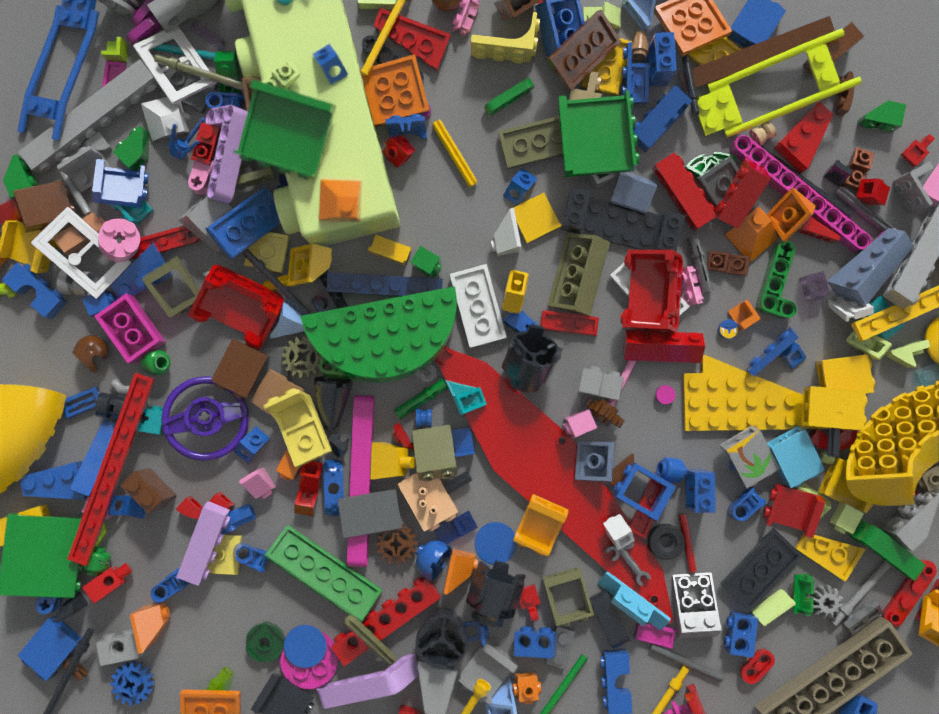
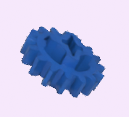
M132 661L130 665L126 662L122 667H118L116 669L117 673L111 676L114 681L110 683V686H114L111 693H117L115 699L121 698V704L128 701L129 706H132L135 702L137 705L140 704L142 699L146 700L149 697L148 694L153 691V688L150 686L155 683V681L150 680L154 674H148L147 672L150 667L148 666L144 669L143 662L137 666L136 661Z

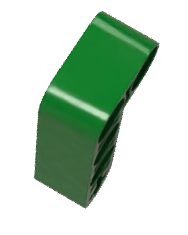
M790 240L786 242L781 241L773 247L756 301V308L759 312L778 319L793 317L797 312V306L794 302L781 298L795 253V244ZM776 263L781 266V272L776 271ZM771 281L776 285L775 291L771 290L769 286ZM765 299L770 302L769 309L764 306ZM783 305L788 307L789 312L787 315L782 311Z
M860 520L854 533L847 534L856 542L868 547L914 582L926 567L922 561L890 536L868 522Z

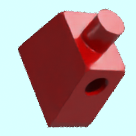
M128 563L123 564L119 568L117 566L111 567L82 588L93 603L99 602L127 582L125 577L131 574L133 570Z

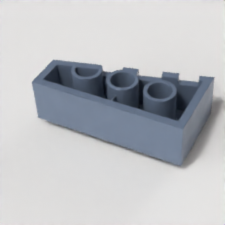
M888 228L827 282L836 296L867 305L914 246L905 231Z

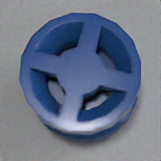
M416 409V428H421L422 426L432 428V409H427L426 411Z

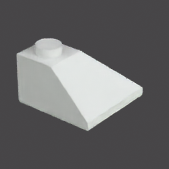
M168 97L141 103L152 141L170 137L173 124H176L175 136L189 132L181 101L172 104Z
M514 208L509 209L494 234V240H491L492 251H496L497 256L520 251L521 243Z

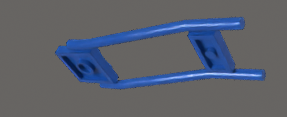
M62 0L61 6L56 5L51 29L24 95L18 132L25 133L29 115L55 120L51 139L60 141L67 103L96 31L99 12L95 11L97 0ZM60 26L87 30L60 100L33 96Z

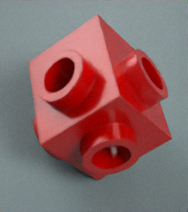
M399 134L394 138L391 136L385 141V148L382 150V153L389 162L399 168L407 163L416 149L409 143L407 138Z

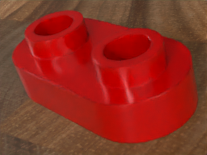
M767 649L757 650L754 653V658L750 657L741 666V678L749 684L757 683L774 666V655ZM765 655V660L760 661L761 656ZM752 669V673L747 675V671Z

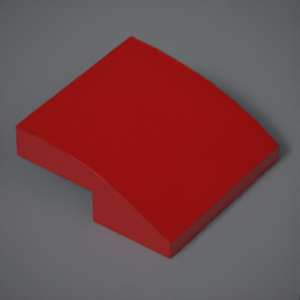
M688 685L689 693L684 694L690 713L706 714L695 685Z

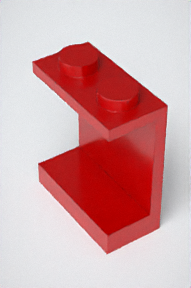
M775 484L774 489H771L769 492L768 507L765 506L763 510V518L766 525L771 526L772 522L803 530L805 536L813 538L825 505L823 497Z

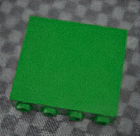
M252 79L251 88L254 89L238 151L234 150L233 153L239 154V159L251 162V159L259 160L258 165L270 168L271 164L278 166V171L290 174V171L298 172L297 177L309 180L310 176L316 178L336 106L323 100Z
M626 90L623 96L567 100L566 96H558L564 177L635 171L636 165H639V153H635L637 134H633L635 116L631 115V109H633L634 103L633 97L629 96V90Z
M9 513L6 521L0 569V595L74 598L76 592H80L81 580H77L78 573H82L83 565L67 560L82 517L70 518Z

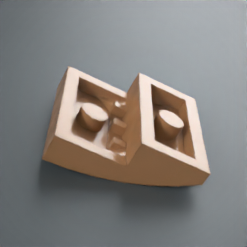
M269 369L250 398V401L272 416L263 407L264 404L268 403L269 399L282 397L290 389L303 392L304 389L287 381V377Z

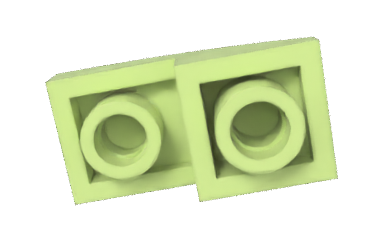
M286 58L271 70V75L261 82L288 89L298 79L300 72Z

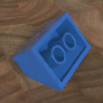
M545 0L535 6L537 18L540 19L539 26L548 58L585 23L580 0Z

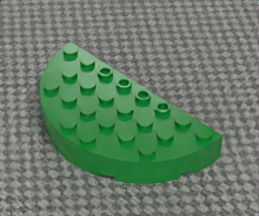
M454 286L300 317L312 347L320 358L334 370L356 380L359 379L372 383L393 382L416 374L419 370L432 363L444 349L455 322L457 295Z

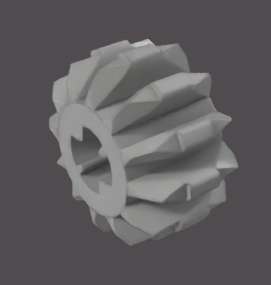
M818 585V591L814 590V595L808 596L814 598L813 613L820 615L823 619L827 616L833 618V612L840 614L838 607L844 606L839 602L843 599L841 595H837L839 591L835 588L832 589L829 585H825V587Z

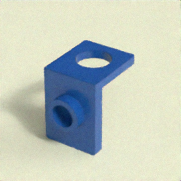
M330 44L313 53L314 58L331 85L348 75L339 56ZM334 66L340 67V73L337 76H331L329 73L330 69Z
M521 168L509 183L503 196L514 204L519 205L537 178ZM510 190H516L519 193V198L512 197Z
M256 426L239 441L234 453L249 464L254 455L270 440V437ZM241 450L245 451V452L247 453L248 457H246L245 455H243V453L241 452Z
M471 428L452 430L455 457L475 454Z
M130 495L113 496L108 515H128L144 519L146 511ZM121 500L122 507L116 511L115 503Z
M477 621L463 622L465 628L474 626L477 630L475 636L468 637V642L481 640L482 646L486 645V638H489L488 626H484V624Z

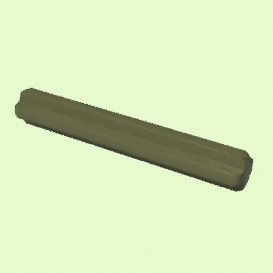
M349 615L345 618V625L388 665L396 662L395 655L356 617Z

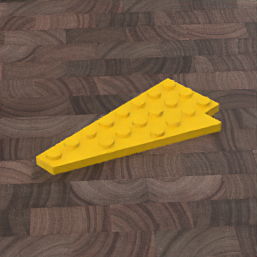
M703 355L701 373L682 374L684 431L745 430L750 426H754L759 430L793 429L797 426L803 429H828L802 426V394L756 375L753 377L751 373L709 356Z

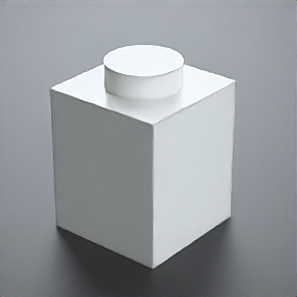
M620 514L609 518L603 523L606 534L617 550L635 541L631 529Z

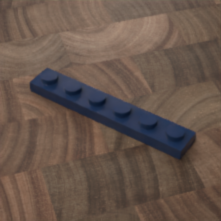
M327 272L328 293L407 296L442 289L443 279Z

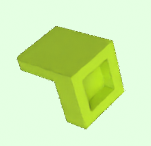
M117 37V41H107V51H101V55L109 61L127 63L128 44L122 37Z

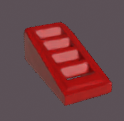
M812 217L796 231L829 243H835L841 238Z

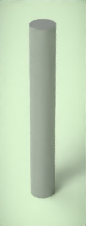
M60 172L62 179L85 216L91 214L92 211L71 177Z

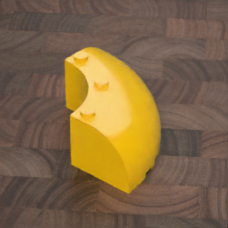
M939 381L927 387H923V385L916 387L915 391L908 394L902 393L895 397L890 404L885 407L882 406L871 416V419L864 426V430L858 431L857 438L854 444L851 445L846 466L847 486L856 498L870 504L883 506L914 505V494L919 479L932 465L939 462Z
M0 384V494L7 490V487L14 481H19L30 470L29 467L32 463L38 460L47 448L45 447L50 436L53 437L56 431L53 429L57 419L61 418L66 400L65 394L32 386Z

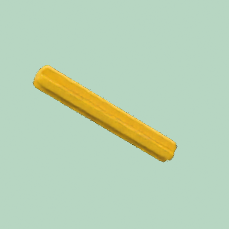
M440 119L432 123L433 129L468 187L475 186L477 179Z

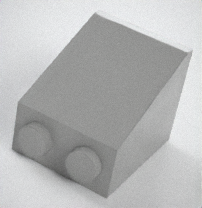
M206 193L178 221L211 249L218 252L221 251V248L205 229L231 211L232 208L226 203L208 198Z
M419 656L418 670L425 714H446L457 675L458 664L448 667L447 670L431 668V665L426 664Z

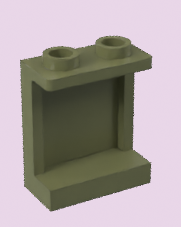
M450 425L412 431L419 480L432 481L434 478H451L458 474Z

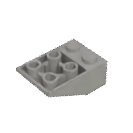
M923 490L917 491L918 493L914 496V505H901L893 517H889L883 522L880 530L906 550L913 552L928 536L939 504V493Z
M711 573L672 575L678 639L717 637L721 632V625Z

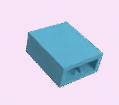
M799 426L767 442L780 467L777 472L783 484L790 488L801 486L804 481L818 477L825 470L807 431Z

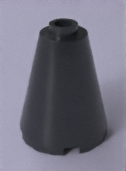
M325 376L315 377L314 388L320 422L324 426L323 429L335 430V427L340 425L353 381L335 378L324 380Z

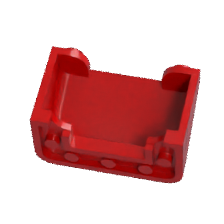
M628 250L624 264L631 271L628 309H625L624 313H621L620 316L622 327L677 332L683 273L682 255L674 250Z
M213 265L200 288L188 316L197 322H206L211 317L245 333L244 340L246 344L260 350L279 314L284 299L279 293L224 266Z

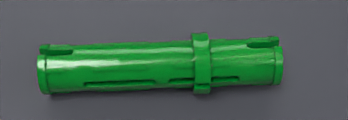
M441 378L433 385L426 386L422 392L395 408L394 411L401 420L429 400H434L435 396L448 389L445 381Z

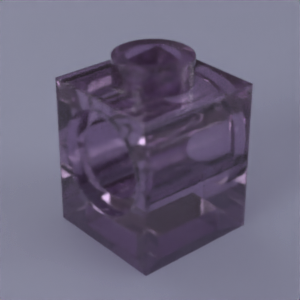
M824 271L799 278L805 300L811 298L813 302L825 299V294L830 293ZM813 283L818 286L817 292L812 289Z

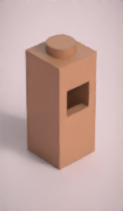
M93 212L82 219L98 234L105 223L101 216L96 217ZM73 225L53 237L67 257L79 252L90 242Z

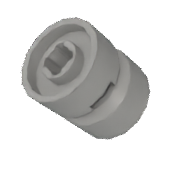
M63 270L59 272L57 290L60 294L73 295L75 293L77 296L84 297L91 295ZM81 271L94 282L92 273Z

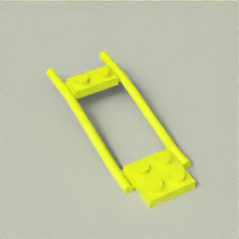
M841 28L801 44L723 79L707 84L710 93L699 97L700 114L697 115L705 137L724 130L726 138L862 84L860 77L841 84L839 83L840 80L828 47L825 44L843 37V29ZM806 51L809 65L820 92L742 123V118L729 84Z

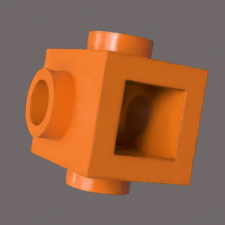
M534 672L516 673L515 684H512L513 695L522 704H532L534 700H539L538 694H541V683L537 681V675Z

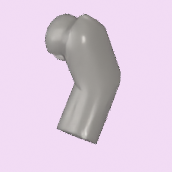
M118 379L110 383V386L119 395H127L130 386H124Z

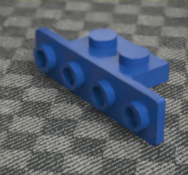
M628 42L626 47H623V59H626V67L622 68V79H625V86H622V96L625 95L626 90H629V96L633 97L634 104H648L649 64H631L632 42Z

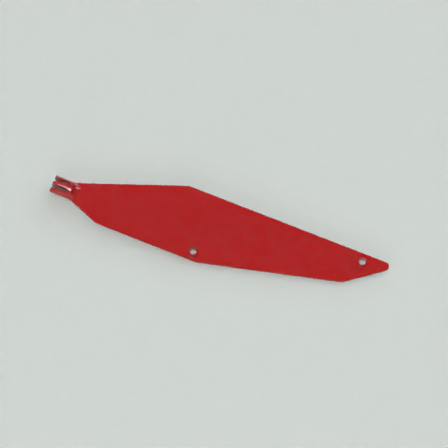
M445 345L444 349L434 360L438 364L444 378L448 381L476 388L480 387L487 405L464 413L493 470L527 501L530 502L534 494L568 509L567 518L560 530L606 571L670 617L671 620L668 624L672 623L673 615L663 569L642 538L633 534L634 546L631 549H626L639 568L649 573L651 577L649 580L645 575H642L640 577L642 586L636 583L634 572L621 555L617 560L612 561L610 558L614 556L615 551L610 550L608 553L604 551L607 546H613L614 544L606 534L603 523L619 514L628 526L630 521L604 483L575 480L577 444L573 438L521 392L514 389L487 362L452 350ZM560 437L564 439V443L562 445L558 442V439ZM652 596L656 597L654 602H651Z

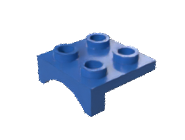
M412 114L409 117L401 118V116L395 115L391 116L390 119H386L389 137L392 136L394 138L399 134H414L423 140H427L424 116Z

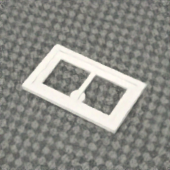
M176 26L169 32L164 30L133 45L172 104L217 83L201 77V80L176 91L164 74V72L170 70L168 66L161 69L154 62V58L148 50L174 39L186 56L180 57V62L188 65L191 63L194 67L209 71L179 26Z
M69 207L57 216L31 242L96 299L132 263L129 260L115 262L96 284L74 265L80 264L81 256L94 244L99 248V234ZM70 222L90 242L78 254H71L67 260L48 242Z

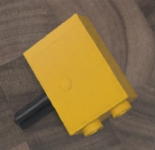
M814 386L803 388L802 426L828 428L827 456H839L840 429L864 430L866 425V416L864 415L867 405L866 391Z

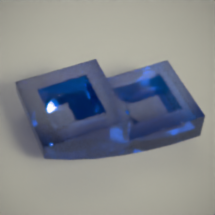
M466 511L451 521L441 524L434 532L439 541L448 544L477 529L478 526L470 511Z

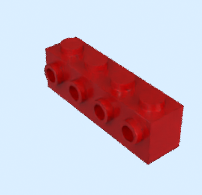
M674 152L654 165L652 168L653 172L680 213L685 215V220L693 232L717 217L714 206L707 202L704 191L697 187L693 174L690 171L687 172L684 167V161L679 155L677 156Z
M626 330L623 354L624 360L701 363L706 345L703 333Z

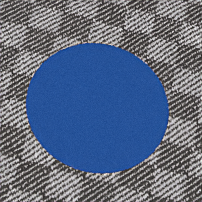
M491 522L480 528L475 538L477 554L481 559L490 564H494L495 560L501 562L508 561L516 551L517 543L513 541L515 533L508 525L501 522Z
M300 625L293 628L287 634L284 641L285 655L297 667H313L323 659L326 653L327 645L324 635L319 629L311 625Z

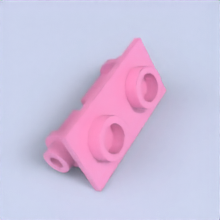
M479 0L460 1L458 6L460 7L459 12L452 20V32L459 29V33L465 36L470 32L474 20L469 18L468 15L475 17L480 5Z
M693 266L683 268L682 298L689 306L703 303L702 299H704L700 286L694 287V284L699 281L696 269Z

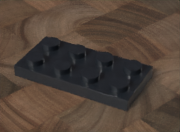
M772 528L720 584L751 612L803 555L775 528Z

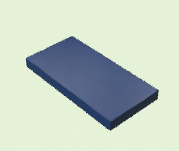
M265 186L205 229L230 260L281 224L274 196Z

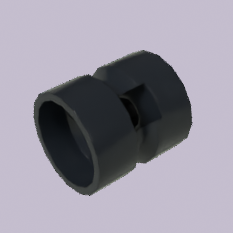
M101 392L96 400V416L110 418L112 416L113 419L118 420L126 396H115L111 393Z

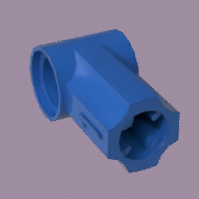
M250 503L236 510L229 511L228 517H231L227 528L222 529L221 534H226L237 529L238 526L256 519L254 508Z

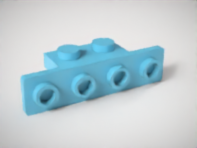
M606 572L599 579L598 584L614 596L611 603L642 626L649 622L657 629L662 630L670 622V617L611 573Z

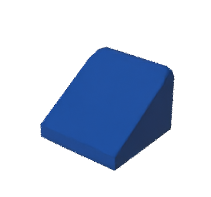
M793 342L779 354L792 370L806 358L800 345L796 342Z

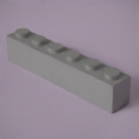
M939 203L928 211L912 241L914 247L900 263L883 297L901 309L909 305L912 306L918 301V294L926 286V279L935 269V261L939 259Z

